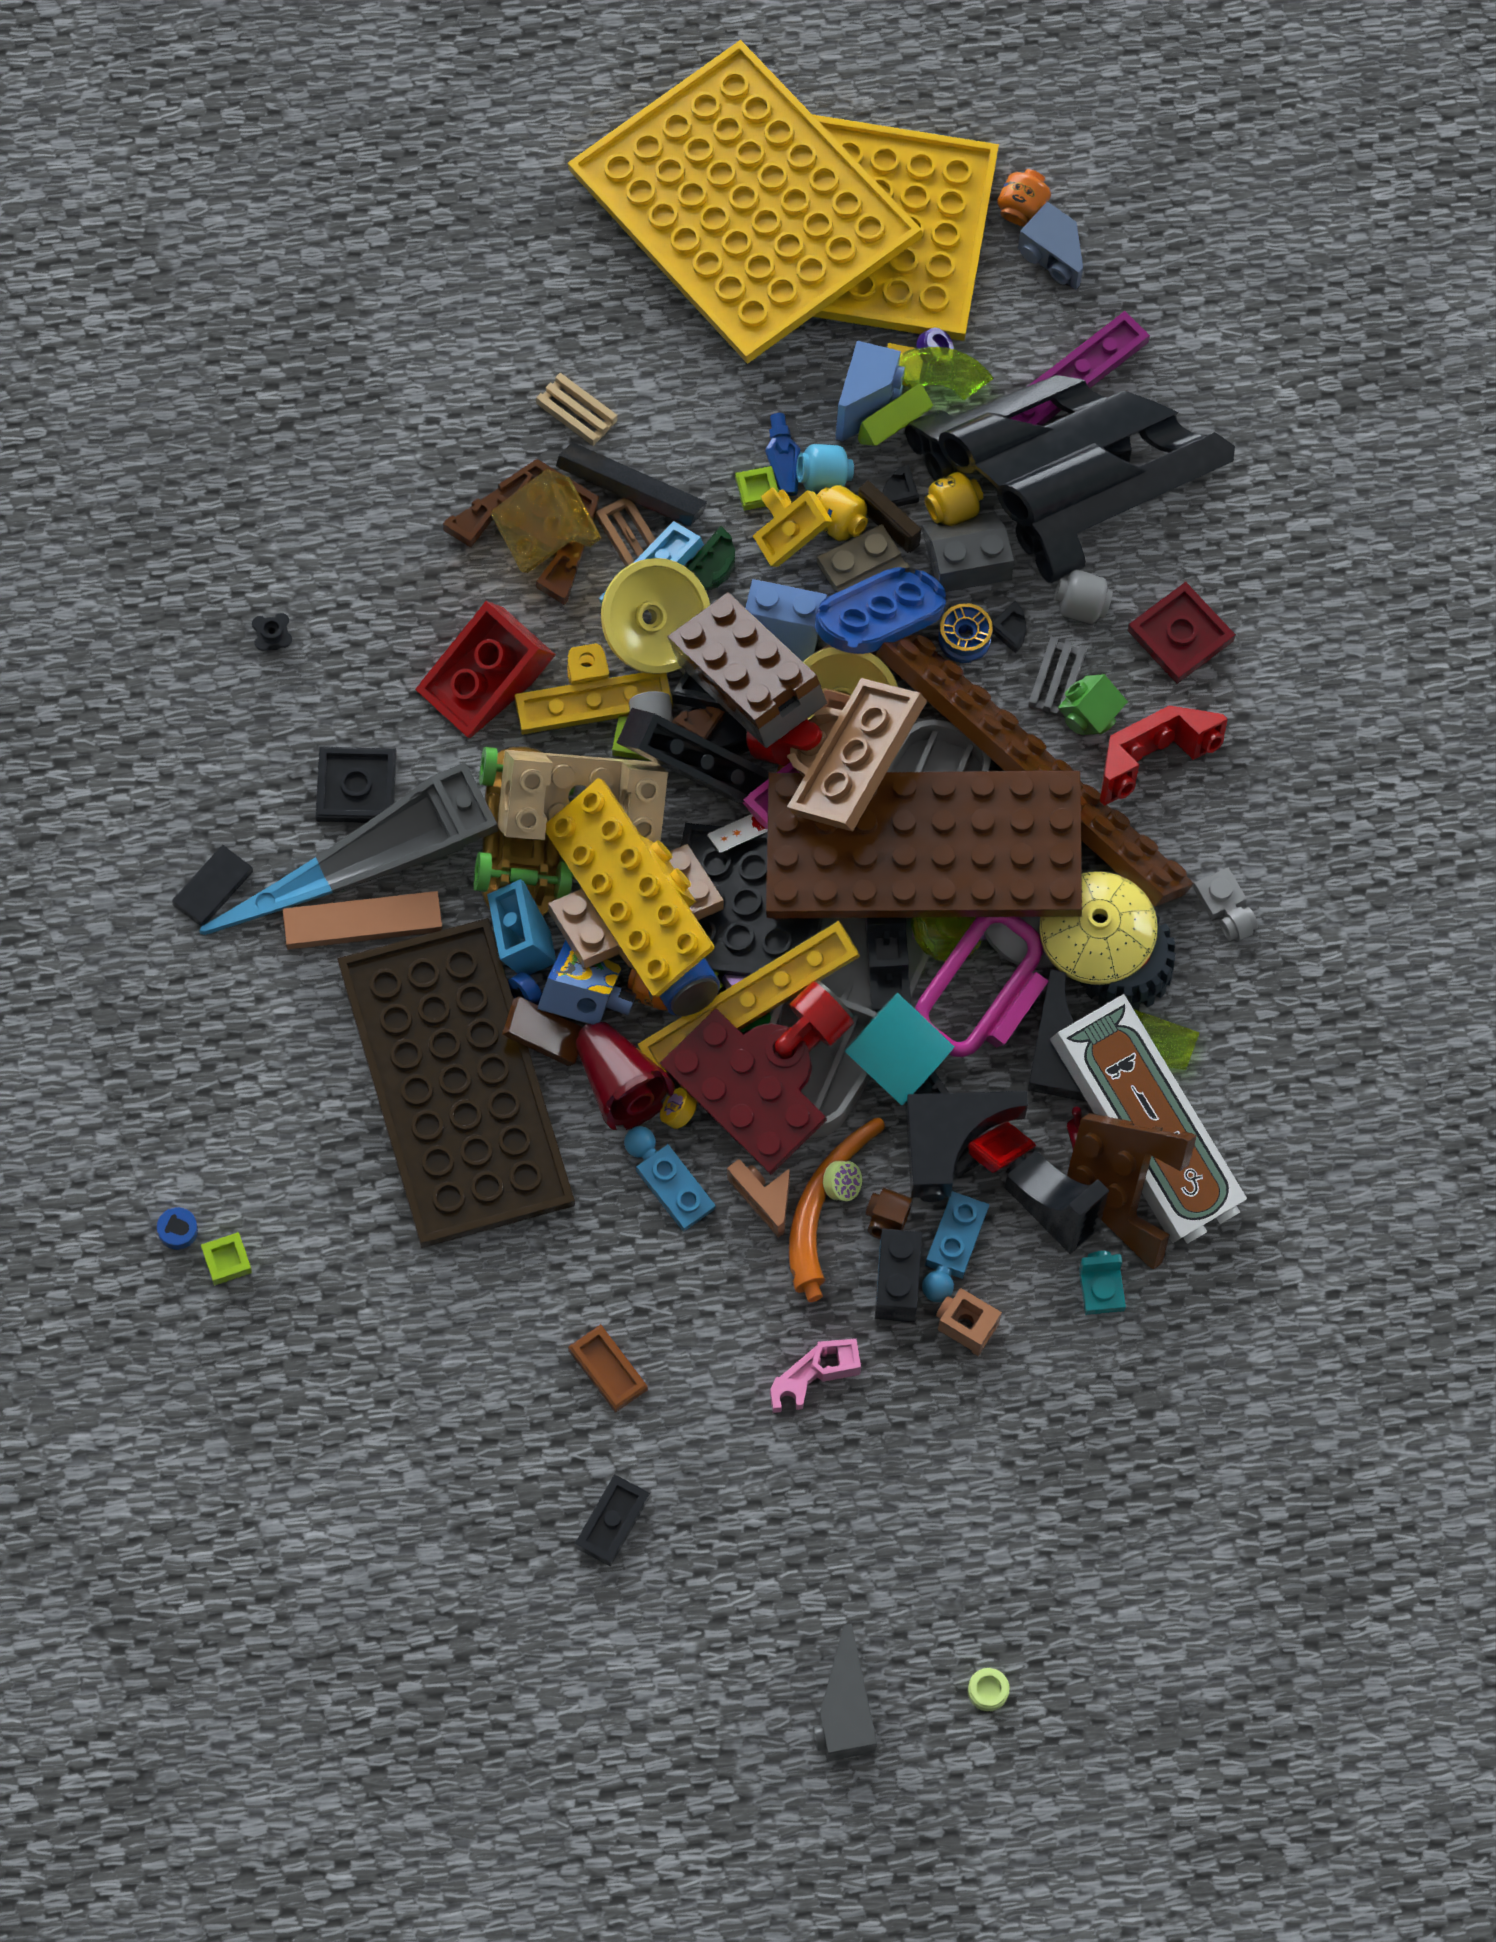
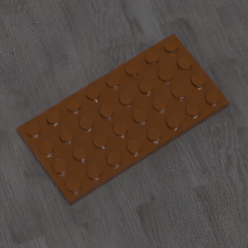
M1080 771L886 772L853 832L793 815L787 806L803 777L800 773H769L767 918L1082 917Z

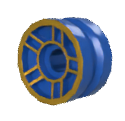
M967 603L950 607L943 614L938 634L939 646L942 652L951 660L959 663H971L973 660L981 659L989 650L993 633L992 620L988 613L979 606ZM967 630L971 631V637L963 638L959 635L966 633Z

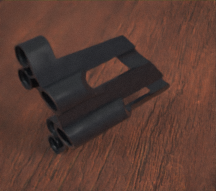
M1059 375L1052 376L955 416L945 411L937 410L905 426V435L911 449L917 455L923 454L925 456L926 468L934 481L955 472L969 474L979 471L997 488V497L1000 505L1008 516L1017 522L1015 532L1020 546L1027 554H1035L1039 573L1048 583H1053L1060 578L1070 575L1072 571L1081 570L1085 567L1086 560L1077 533L1233 462L1235 446L1215 432L1210 435H1200L1185 429L1177 421L1176 415L1179 412L1125 390L1110 397L1101 396L1090 389L1085 380ZM1049 400L1059 409L1070 414L1046 426L1009 419ZM1138 433L1149 445L1168 454L1138 467L1115 456L1104 448Z

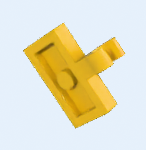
M772 487L761 498L774 518L757 531L753 538L770 566L779 567L833 521L815 492L807 490L791 503L784 489L777 492Z

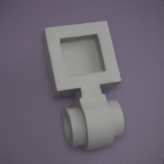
M1229 867L1194 883L1193 889L1211 920L1224 915L1225 918L1220 920V927L1228 941L1233 939L1240 941L1253 935V930L1258 928L1257 919L1249 907L1242 908V906L1246 905L1247 898Z

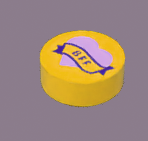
M678 1088L674 1090L672 1097L668 1096L665 1099L660 1110V1120L673 1129L681 1128L694 1115L697 1102L683 1088Z

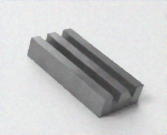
M1050 637L1028 707L1065 718L1058 709V706L1052 704L1069 655L1076 658L1061 703L1066 698L1065 692L1077 682L1087 647L1080 645L1077 648L1072 646V642L1065 640V643L1058 642V638ZM1054 652H1061L1045 702L1039 701L1038 699Z

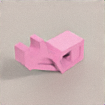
M857 1339L818 1342L816 1347L784 1374L776 1377L770 1389L773 1413L782 1411L780 1400L784 1396H791L795 1399L796 1410L803 1409L807 1386L816 1378L825 1382L860 1375L861 1363ZM827 1354H836L838 1366L821 1367V1355L826 1357Z

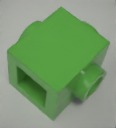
M1105 674L1089 675L1075 682L1065 692L1066 698L1058 706V709L1066 717L1065 723L1075 733L1081 735H1101L1115 724L1116 719L1114 717L1128 701Z

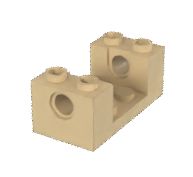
M505 750L497 822L498 828L506 837L545 840L546 823L570 803L568 799L570 790L577 785L588 787L596 779L600 778L606 782L640 835L652 842L657 840L661 842L668 771L661 765L650 761Z

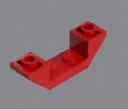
M1169 705L1110 735L1100 802L1105 806L1117 799H1124L1129 796L1136 786L1139 769L1137 762L1157 749L1168 747L1173 741L1193 760L1206 753L1215 752L1224 742L1228 718L1220 713Z

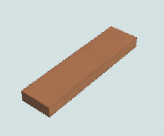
M438 891L283 909L287 950L428 934L442 930Z

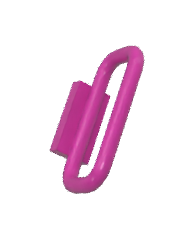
M976 917L919 998L915 1009L935 1027L929 1019L931 1008L991 924L1001 923L1026 942L1028 948L1025 957L965 1041L956 1042L937 1029L955 1046L948 1055L966 1057L974 1054L985 1040L996 1048L1005 1045L1047 985V979L1037 972L1033 973L1043 955L1040 935L1020 917Z

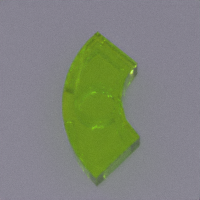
M928 346L915 348L900 354L899 366L905 367L903 380L909 389L917 384H921L923 387L927 385H941L951 389L961 400H965L994 379L981 363L958 350Z

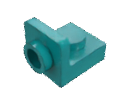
M1095 1251L1081 1259L1079 1275L1085 1315L1125 1311L1126 1304L1121 1276V1254L1111 1255L1109 1251Z

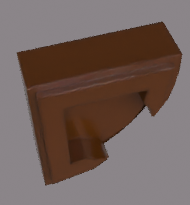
M714 707L695 709L689 712L684 711L672 723L709 741L725 718V712Z

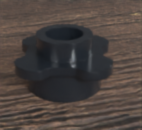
M277 613L274 617L267 618L257 616L253 619L252 628L256 630L255 646L258 650H278L291 645L292 636L287 630L289 617L286 614ZM271 629L276 631L274 634L268 633Z

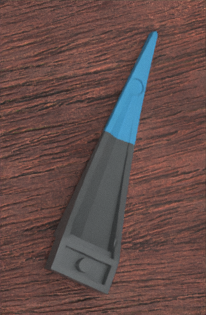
M466 762L431 776L400 800L326 851L271 886L203 925L199 930L200 934H211L464 850L463 846L497 832L498 824Z

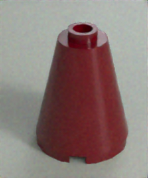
M606 1022L588 1023L579 1031L576 1048L605 1123L612 1130L617 1131V1125H623L626 1130H629L657 1115L663 1107L661 1100L667 1093L670 1097L674 1093V1082L670 1076Z

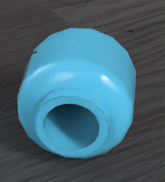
M811 444L804 453H800L796 465L797 480L799 483H803L806 490L815 493L835 485L845 487L846 482L853 479L854 463L852 459L847 458L845 449L841 446Z

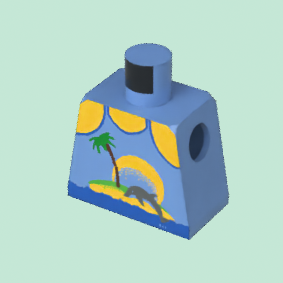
M565 940L548 976L537 1009L589 1024L601 1022L606 1008L628 1016L636 998V993L616 986L621 972L618 964L606 959L584 969Z

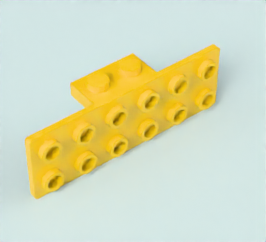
M600 778L596 779L546 823V834L652 995L655 997L662 995L714 950V944L690 910V907L696 902L688 890L691 887L690 881L678 868H673L669 862L673 858L672 854L659 840L652 842L640 835L605 781Z

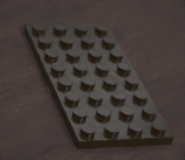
M489 918L337 958L421 1248L574 1207L575 1200L527 1046L502 1035L513 997L502 961L499 958Z

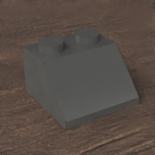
M995 511L978 514L974 518L953 526H948L941 522L938 524L934 522L921 525L933 576L943 585L945 592L1012 579L1014 557L1006 527Z

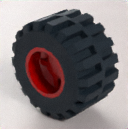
M1099 914L1093 916V920L1097 923H1104L1107 920L1105 916L1101 917ZM1157 914L1156 943L1150 957L1139 970L1127 978L1110 984L1093 985L1080 982L1081 986L1086 985V994L1091 999L1096 995L1099 997L1098 1005L1104 1006L1124 994L1133 1010L1139 1011L1140 1003L1144 1002L1148 1008L1154 1004L1155 996L1161 999L1166 993L1167 985L1170 986L1173 978L1176 955L1174 937H1170V929L1166 923L1159 926L1160 917Z

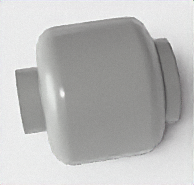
M1074 570L1070 573L1067 580L1060 578L1054 600L1060 602L1059 610L1062 616L1086 624H1093L1098 618H1105L1111 603L1113 590L1108 589V583L1105 578L1085 571Z

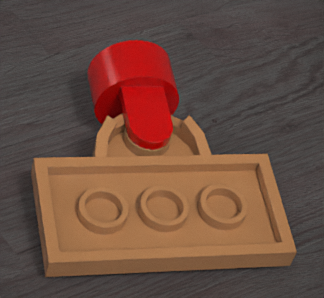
M861 678L843 710L829 707L821 708L814 713L812 718L804 720L767 748L747 731V746L752 756L756 759L781 766H786L791 762L793 767L801 774L803 780L787 806L793 815L853 832L927 700L919 692Z

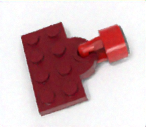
M812 981L789 1004L791 1010L799 1018L792 1027L789 1028L771 1023L756 1026L743 1035L715 1008L660 1062L661 1067L770 1175L827 1121L826 1116L801 1092L809 1082L813 1068L809 1052L821 1041L828 1047H831L854 1024V1016L851 1011L820 981L817 983Z

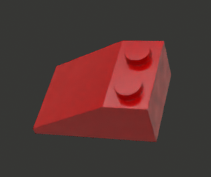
M485 601L415 690L466 737L471 738L514 701L515 694L523 693L530 687L556 654L504 607Z

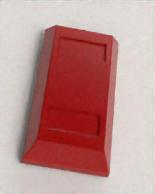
M1010 1122L1000 1124L968 1145L969 1155L992 1173L1036 1147L1035 1142Z

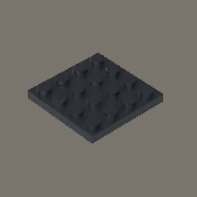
M685 822L680 847L686 844L689 845L724 900L723 910L698 920L714 944V950L705 959L712 970L719 973L718 976L733 975L747 977L821 932L823 918H767L768 832L720 853L708 837V834L724 826Z

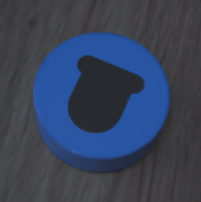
M519 972L508 980L514 999L522 997L539 1005L542 992L530 975L525 972Z
M175 1207L166 1210L159 1217L157 1232L159 1239L166 1247L180 1250L187 1248L195 1241L198 1234V1226L194 1215L190 1211Z

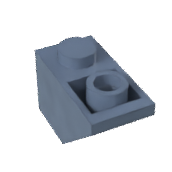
M1046 202L1020 231L1018 249L1027 261L1033 264L1039 263L1049 270L1050 275L1058 283H1067L1076 290L1080 286L1083 271L1077 223L1055 206Z

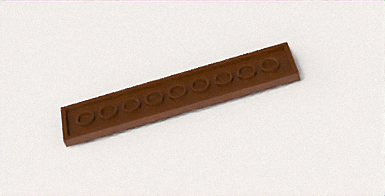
M916 634L904 637L896 642H884L877 651L876 655L914 690L921 693L934 708L1004 771H1074L1066 762L1055 759L1046 750L1047 747L1041 739L1025 732L1018 725L1019 721L1012 713L996 706L990 700L991 696L984 688L973 685L966 679L960 666L950 660H945L936 652L935 644L928 638ZM1080 781L1081 840L1121 877L1137 885L1155 907L1184 896L1194 884L1186 876L1185 869L1177 862L1165 858L1158 851V846L1152 839L1135 831L1130 826L1129 819L1118 810H1112L1108 805L1104 806L1100 802L1101 794L1094 787L1083 784Z

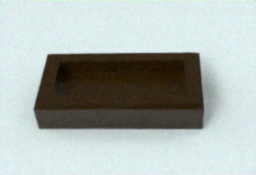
M869 480L859 488L858 496L867 504L866 515L876 525L882 524L890 537L907 553L914 551L920 545L922 529Z

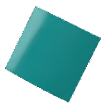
M897 992L844 1051L900 1105H903L907 1101L908 1094H913L925 1082L955 1046Z

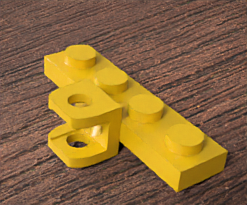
M595 643L572 647L569 650L567 673L570 685L515 694V702L521 734L524 735L617 719L619 716L628 717L630 713L629 701L633 696L644 692L659 691L667 693L671 697L667 673L652 674L642 672L609 678L605 652L599 644Z

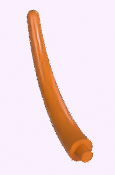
M873 1118L838 1144L816 1169L798 1201L789 1236V1265L794 1277L795 1291L798 1293L805 1292L808 1302H815L823 1297L819 1286L825 1282L817 1252L818 1222L827 1196L823 1187L825 1170L834 1161H849L864 1145L881 1133L885 1128V1122L881 1118Z

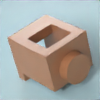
M960 1288L954 1299L947 1296L936 1314V1317L940 1319L938 1331L972 1350V1353L979 1357L998 1327L1002 1312ZM966 1318L972 1322L973 1326L969 1329L958 1321Z

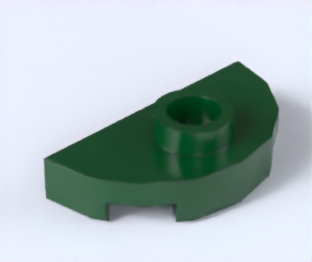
M720 526L686 566L700 580L706 591L718 588L728 580L735 567L736 550L732 543L731 535Z

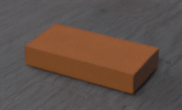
M601 1324L568 1346V1351L615 1413L648 1390L647 1384Z

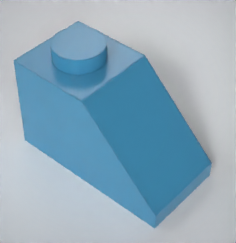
M519 879L487 894L500 960L516 973L525 972L528 975L555 964L556 956L551 931L525 882Z

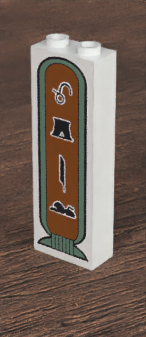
M1124 994L1062 1029L1050 1038V1041L1094 1114L1133 1121L1135 1126L1150 1129L1158 1126L1163 1127L1162 1131L1175 1134L1189 1132L1197 1136L1189 1166L1181 1171L1151 1156L1142 1190L1143 1196L1164 1231L1170 1234L1169 1239L1172 1243L1183 1237L1188 1244L1205 1234L1207 1230L1204 1224L1214 1218L1218 1220L1219 1224H1222L1240 1213L1237 1205L1245 1201L1247 1197Z

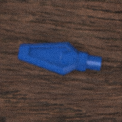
M774 413L770 416L772 428L769 429L771 441L766 447L765 453L770 466L773 468L779 490L784 489L788 496H796L798 494L796 465L801 448L791 439L790 429L786 425L785 414Z

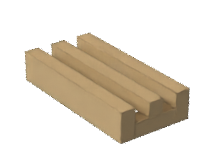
M562 373L555 377L553 384L550 382L544 394L540 393L536 397L537 405L592 446L617 422V414ZM562 388L563 390H565L567 393H569L571 396H573L587 408H589L602 419H604L605 422L597 418L595 415H593L591 412H589L587 409H585L583 406H581L579 403H577L575 400H573L560 389ZM552 397L556 398L597 430L593 432L550 399Z

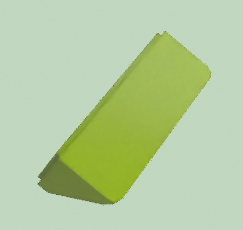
M917 384L866 418L860 425L857 439L859 443L877 446L907 426L908 423L913 422L931 410L934 405L923 385Z

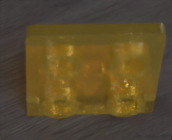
M549 469L543 471L491 511V515L520 571L524 573H529L570 541L591 547L602 539L570 477Z

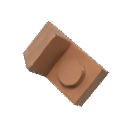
M740 1159L736 1160L727 1168L728 1181L779 1238L785 1233L790 1169L764 1187L763 1185L766 1184V1181L753 1165L747 1168Z

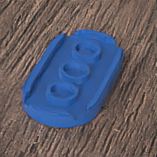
M903 567L887 569L824 599L817 611L815 629L824 642L838 650L854 654L871 653L879 650L884 642H896L937 622L944 613L946 604L945 589L936 578L924 571L915 569V573L905 572L906 568Z

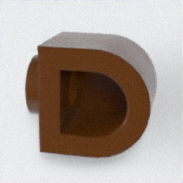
M886 1188L882 1189L880 1195L873 1192L865 1215L871 1217L867 1229L869 1234L881 1240L882 1229L903 1230L914 1198Z

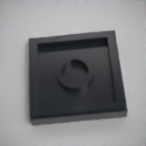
M319 747L316 822L367 823L393 805L395 801L396 748Z

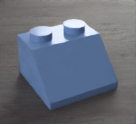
M861 341L856 342L838 404L836 440L844 441L858 434L860 425L866 418L902 395L905 367L899 366L901 351Z
M752 579L745 608L801 661L816 653L820 636L815 629V618L819 605L827 598V594Z

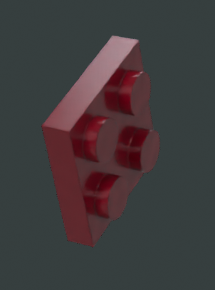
M1184 582L1129 623L1127 629L1176 684L1234 642L1236 636L1187 582Z

